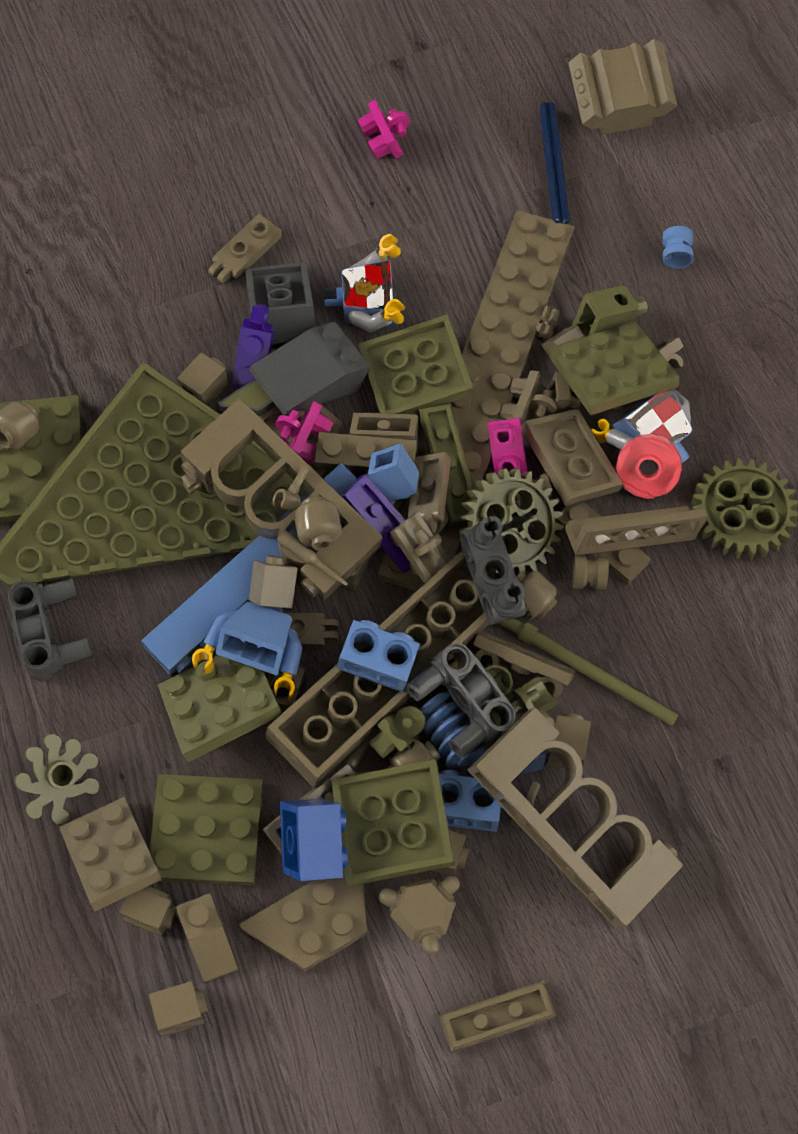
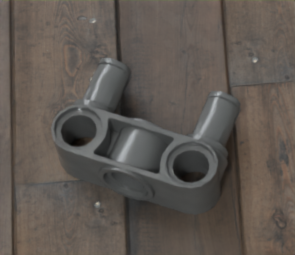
M490 516L488 520L486 517L481 523L474 525L472 529L460 533L461 546L473 578V583L475 584L486 618L491 625L526 614L524 601L525 587L517 581L501 535L502 522L496 516ZM485 568L497 570L500 574V579H491L486 574Z
M73 578L45 586L43 583H32L26 580L14 583L8 591V601L16 642L22 661L29 675L34 680L47 681L59 670L64 669L63 665L93 658L88 638L59 646L57 643H54L51 625L45 611L49 609V605L78 598ZM26 597L33 598L32 601L26 605L19 604L20 601ZM47 657V660L43 664L38 666L33 665V662L37 658Z
M453 643L439 651L427 664L428 668L406 685L407 691L416 701H420L439 685H445L455 703L470 718L471 724L449 741L450 748L460 758L464 757L483 741L489 742L494 740L502 732L510 729L516 719L513 706L498 688L493 677L482 667L470 649L460 643ZM447 654H451L457 659V670L448 665ZM491 710L499 714L501 718L500 726L494 725L491 722Z

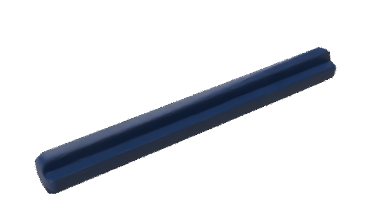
M543 102L540 105V118L552 220L555 223L569 225L570 218L556 105L553 102Z

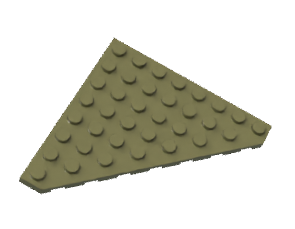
M142 362L0 542V581L10 588L14 583L25 580L40 584L243 551L259 536L247 524L244 506L229 505L219 499L215 492L209 495L204 486L196 492L189 494L181 479L186 473L181 467L183 462L180 451L218 418L220 414ZM253 441L225 466L220 473L219 479L230 489H246L255 483L276 462ZM287 472L260 496L253 505L252 511L263 522L274 523L288 511L287 509L274 506L272 502L273 496L278 489L288 491L290 485H292L294 479ZM300 486L297 494L301 499L307 492Z

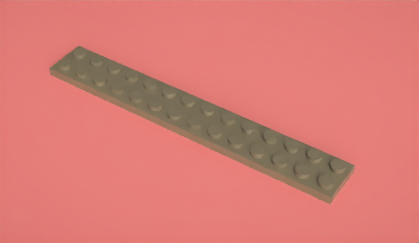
M519 210L515 213L462 352L475 395L451 403L475 490H478L475 482L477 480H484L492 459L487 422L504 420L500 416L502 406L513 401L514 394L510 393L513 378H521L536 338L537 324L541 323L540 316L542 310L548 305L575 227L564 223H555L554 220ZM426 446L423 456L430 455L428 446ZM411 496L406 499L400 514L405 520L408 518ZM447 523L439 533L442 538L440 546L450 561L457 555L461 544L459 530L467 527V524L449 528ZM385 554L378 572V580L416 592L426 583L421 580L419 575H415L412 570L403 573L392 559Z

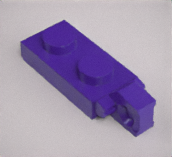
M259 303L255 306L253 305L250 319L245 318L243 321L231 388L240 389L254 380L255 377L249 371L250 366L271 353L275 331H272L273 324L267 323L268 305Z

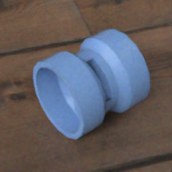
M673 226L666 229L662 235L665 247L663 251L664 264L674 269L690 266L694 260V251L690 247L693 244L692 230L685 226Z

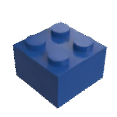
M322 798L280 801L283 873L299 881L343 878V868L347 867L348 857L346 847L342 846L341 831L346 829V815L344 810L340 808V803Z

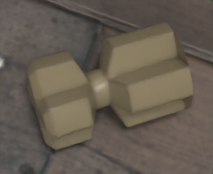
M545 306L540 316L541 323H538L536 327V336L538 338L544 337L546 340H549L552 337L553 327L556 326L560 315L558 309L552 306Z

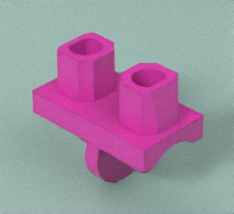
M376 100L368 103L371 112L358 119V122L366 137L378 131L381 132L380 135L368 141L376 158L378 159L391 152L396 159L404 155L394 134H398L399 137L407 134L405 129L410 124L408 114L391 109L388 111L389 117L386 118Z
M315 401L312 403L309 411L304 413L301 422L298 421L300 413L292 410L289 416H279L275 423L276 427L281 431L279 437L284 442H288L290 436H292L293 439L289 447L309 465L315 462L317 444L307 440L309 434L311 433L318 437L319 432L329 433L334 423L319 413L322 405Z
M520 417L488 421L487 425L495 474H498V470L507 469L510 473L511 469L517 468L520 469L521 475L524 472H528Z

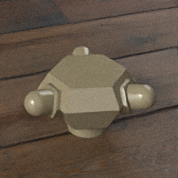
M448 876L442 882L432 878L401 884L400 889L396 888V891L388 888L381 890L379 900L382 904L390 907L389 910L392 911L390 916L412 941L417 940L418 943H421L425 953L433 955L439 950L438 940L441 939V935H446L456 904L453 900L455 898L453 894L458 890L460 882L457 877Z

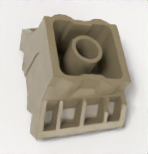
M652 39L643 47L634 42L629 46L612 50H602L600 48L590 57L579 53L568 62L582 125L592 130L600 129L603 135L650 126L654 117L665 116L677 107L664 45L656 39Z

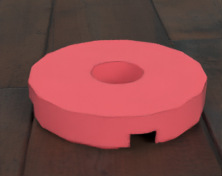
M654 434L638 435L629 440L620 450L616 470L626 491L635 497L653 499L671 492L679 482L682 471L681 457L675 445L666 438ZM644 460H653L658 464V470L653 474H646L641 471L640 464Z

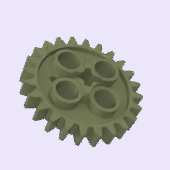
M737 458L734 467L725 460L722 470L714 465L710 475L707 473L703 474L701 483H697L694 491L696 494L693 495L691 504L694 505L693 510L705 509L708 517L702 526L705 529L701 538L712 537L711 548L721 544L724 546L723 555H726L732 549L735 550L736 559L740 558L742 552H746L748 558L753 560L756 551L764 558L767 556L769 548L776 553L781 545L780 543L786 544L788 542L789 534H793L797 526L794 523L798 519V512L795 511L798 507V501L791 500L795 494V489H785L788 479L785 478L779 481L776 479L779 472L778 469L768 473L766 472L767 463H763L760 468H756L754 459L750 460L748 466H744L742 460ZM753 490L761 491L765 496H758ZM720 492H727L731 494L732 498L724 497ZM763 519L770 525H762L757 520ZM725 521H732L737 527H730Z
M518 468L511 469L510 473L507 469L498 470L497 475L495 472L486 474L487 481L477 480L475 482L478 490L467 491L472 501L462 502L461 504L468 510V514L459 516L460 520L467 522V527L460 529L459 533L472 529L474 525L481 523L487 517V510L490 506L493 508L495 516L501 520L502 525L513 520L512 517L523 516L534 509V515L513 522L510 528H503L501 535L508 542L507 552L515 575L518 576L521 572L525 573V569L528 572L537 571L536 563L539 565L547 563L544 554H555L550 544L561 541L559 537L554 535L555 530L563 529L562 525L555 523V518L562 516L563 512L554 511L553 509L559 502V499L549 500L548 496L553 489L551 487L541 489L544 479L537 478L532 481V472L530 471L524 472L521 475V471ZM517 493H519L522 497V505L520 508H518L515 504V496ZM530 523H532L535 528V535L533 538H531L528 534V526L530 525ZM490 568L491 573H498L494 568Z

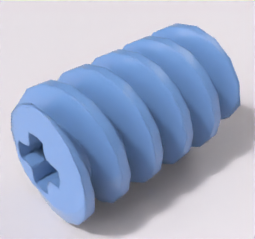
M449 691L437 694L422 706L421 710L426 718L424 731L426 734L432 735L431 742L433 745L440 746L438 749L439 755L443 758L447 757L445 761L447 768L457 769L477 761L488 748L485 746L478 749L474 748L462 758L452 751L449 741L470 724L461 726L460 723L466 718V714L461 712L454 715L453 712L458 705L455 701L446 702L451 694Z

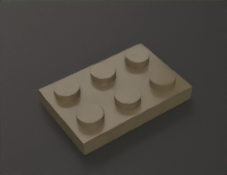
M579 409L524 422L522 432L565 506L620 491L623 483Z
M125 797L59 827L94 912L162 880Z

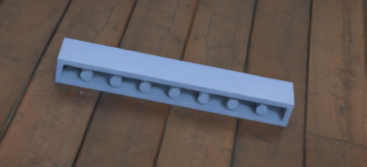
M341 463L324 480L341 496L357 478ZM308 493L300 499V504L309 496ZM288 510L287 512H285V513H284L278 520H276L275 522H279V521L283 520V519L286 518L293 510ZM295 527L290 534L299 540ZM258 536L141 640L143 647L170 676L177 671L179 674L186 671L193 664V653L206 646L203 642L219 615L238 610L246 602H251L249 601L254 560L266 561V555L280 556L278 538L270 539ZM308 547L315 553L318 552V550H314L312 547Z

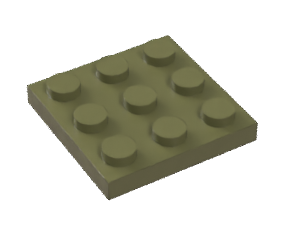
M448 314L358 344L362 356L370 365L367 373L380 413L416 415L419 414V409L445 405L475 395L474 387Z
M636 321L549 348V358L590 415L679 387V375Z
M216 655L213 657L215 667L210 674L206 675L204 672V666L208 661L206 660L198 664L196 669L192 667L158 684L180 750L188 763L283 714L265 671Z
M436 759L331 780L334 802L340 803V808L344 810L346 815V829L341 831L342 846L346 847L348 857L347 867L344 868L348 886L455 866Z
M158 774L149 852L162 880L160 881L255 886L263 779Z

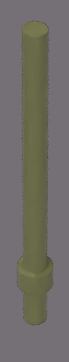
M516 618L498 623L517 634L518 640L529 646L531 644L537 646L668 725L673 726L679 716L677 713L541 634L539 628L529 622L524 624Z

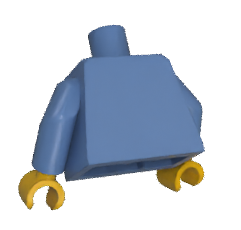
M246 602L238 610L219 615L203 642L206 646L193 653L192 662L194 669L197 668L200 661L208 660L204 666V672L206 675L210 674L215 667L212 655L216 649L215 654L262 671L278 675L280 671L282 677L276 680L273 692L276 697L279 688H287L289 690L287 702H289L295 690L292 676L297 674L302 654V645L297 632L290 628L292 617L283 613L281 607H264L253 602Z

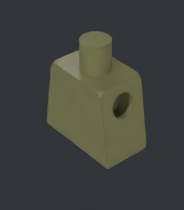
M625 286L584 294L572 326L578 325L584 335L583 337L628 324L634 322L637 316L647 312V302L642 296L633 298Z

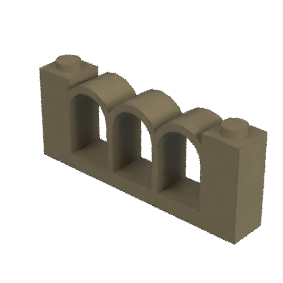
M240 398L180 451L183 462L181 467L191 479L196 480L199 478L205 485L212 479L214 491L219 499L229 505L244 506L246 521L251 530L261 537L270 539L279 538L284 530L290 533L296 527L294 514L297 508L283 520L268 523L256 517L252 511L253 505L286 472L295 479L301 467H307L309 471L301 484V487L309 494L306 499L320 496L336 504L341 526L343 527L340 538L330 548L318 551L316 556L344 580L353 574L381 547L383 537ZM253 441L276 462L255 483L246 489H230L219 479L220 473L225 466ZM278 543L280 556L287 558L286 563L300 570V578L302 579L300 585L310 596L315 597L318 595L324 601L342 584L314 564L305 563L301 558Z
M535 707L525 712L468 771L614 928L626 927L684 865L676 858L678 854L669 843L659 839L651 840L649 830L638 818L626 814L616 815L618 808L616 796L610 786L600 779L592 777L582 778V762L576 750L565 742L554 740L560 734L554 728V720L545 711H538ZM541 752H548L560 758L565 768V780L560 789L537 811L511 782ZM577 788L588 790L595 796L600 811L595 824L571 848L546 819ZM612 825H618L627 830L632 837L633 853L629 861L605 884L581 857Z

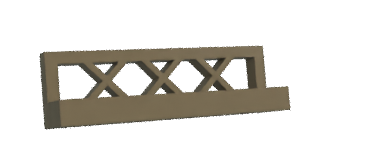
M688 506L571 520L568 521L565 530L576 556L695 540L708 516L705 509L689 510Z

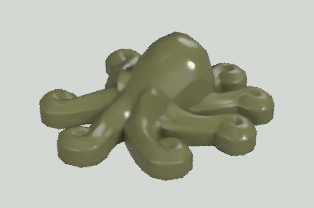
M47 734L43 738V744L48 748L45 766L43 763L44 753L41 748L31 746L25 751V758L32 762V770L37 781L31 782L28 774L18 773L15 776L14 784L22 791L39 794L35 799L29 801L25 807L29 817L37 819L42 816V806L52 801L50 818L56 824H63L69 819V813L63 809L66 797H75L84 792L94 795L98 792L99 783L96 779L85 778L81 782L74 784L75 781L84 775L87 769L96 768L98 758L95 754L85 753L80 757L76 765L72 760L81 751L79 741L73 738L68 739L64 743L65 751L59 756L62 743L60 737L55 734Z

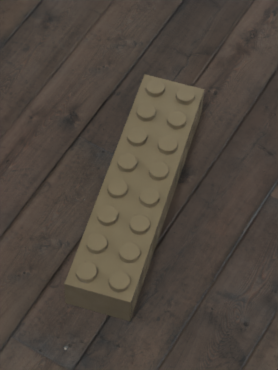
M463 550L379 625L383 631L392 634L395 632L405 633L411 636L414 642L420 643L406 685L428 668L427 664L439 651L453 643H460L466 646L490 624L473 583ZM485 568L486 574L491 579H497L487 568ZM363 641L355 647L356 650L362 653L371 651L370 645ZM397 653L387 655L388 660L395 665L405 663L403 657ZM447 654V663L454 658L453 655ZM336 664L267 727L266 739L315 788L379 728L377 724L395 713L412 696L407 691L406 685L403 692L339 670Z

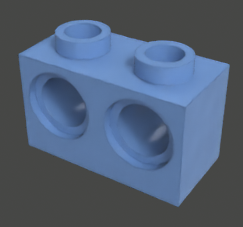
M353 620L339 657L337 669L403 692L420 643L414 642V639L405 633L395 632L392 634L383 631L374 622L367 620L358 622ZM359 641L366 642L370 645L371 651L367 653L359 652L354 647V643ZM397 653L403 657L405 663L395 665L388 660L387 655Z
M452 770L441 771L439 775L442 792L450 791L457 796V800L452 803L444 802L448 826L497 832L501 809L499 803L475 778L461 776L459 772ZM479 795H485L491 799L492 804L488 807H480L474 802V798Z

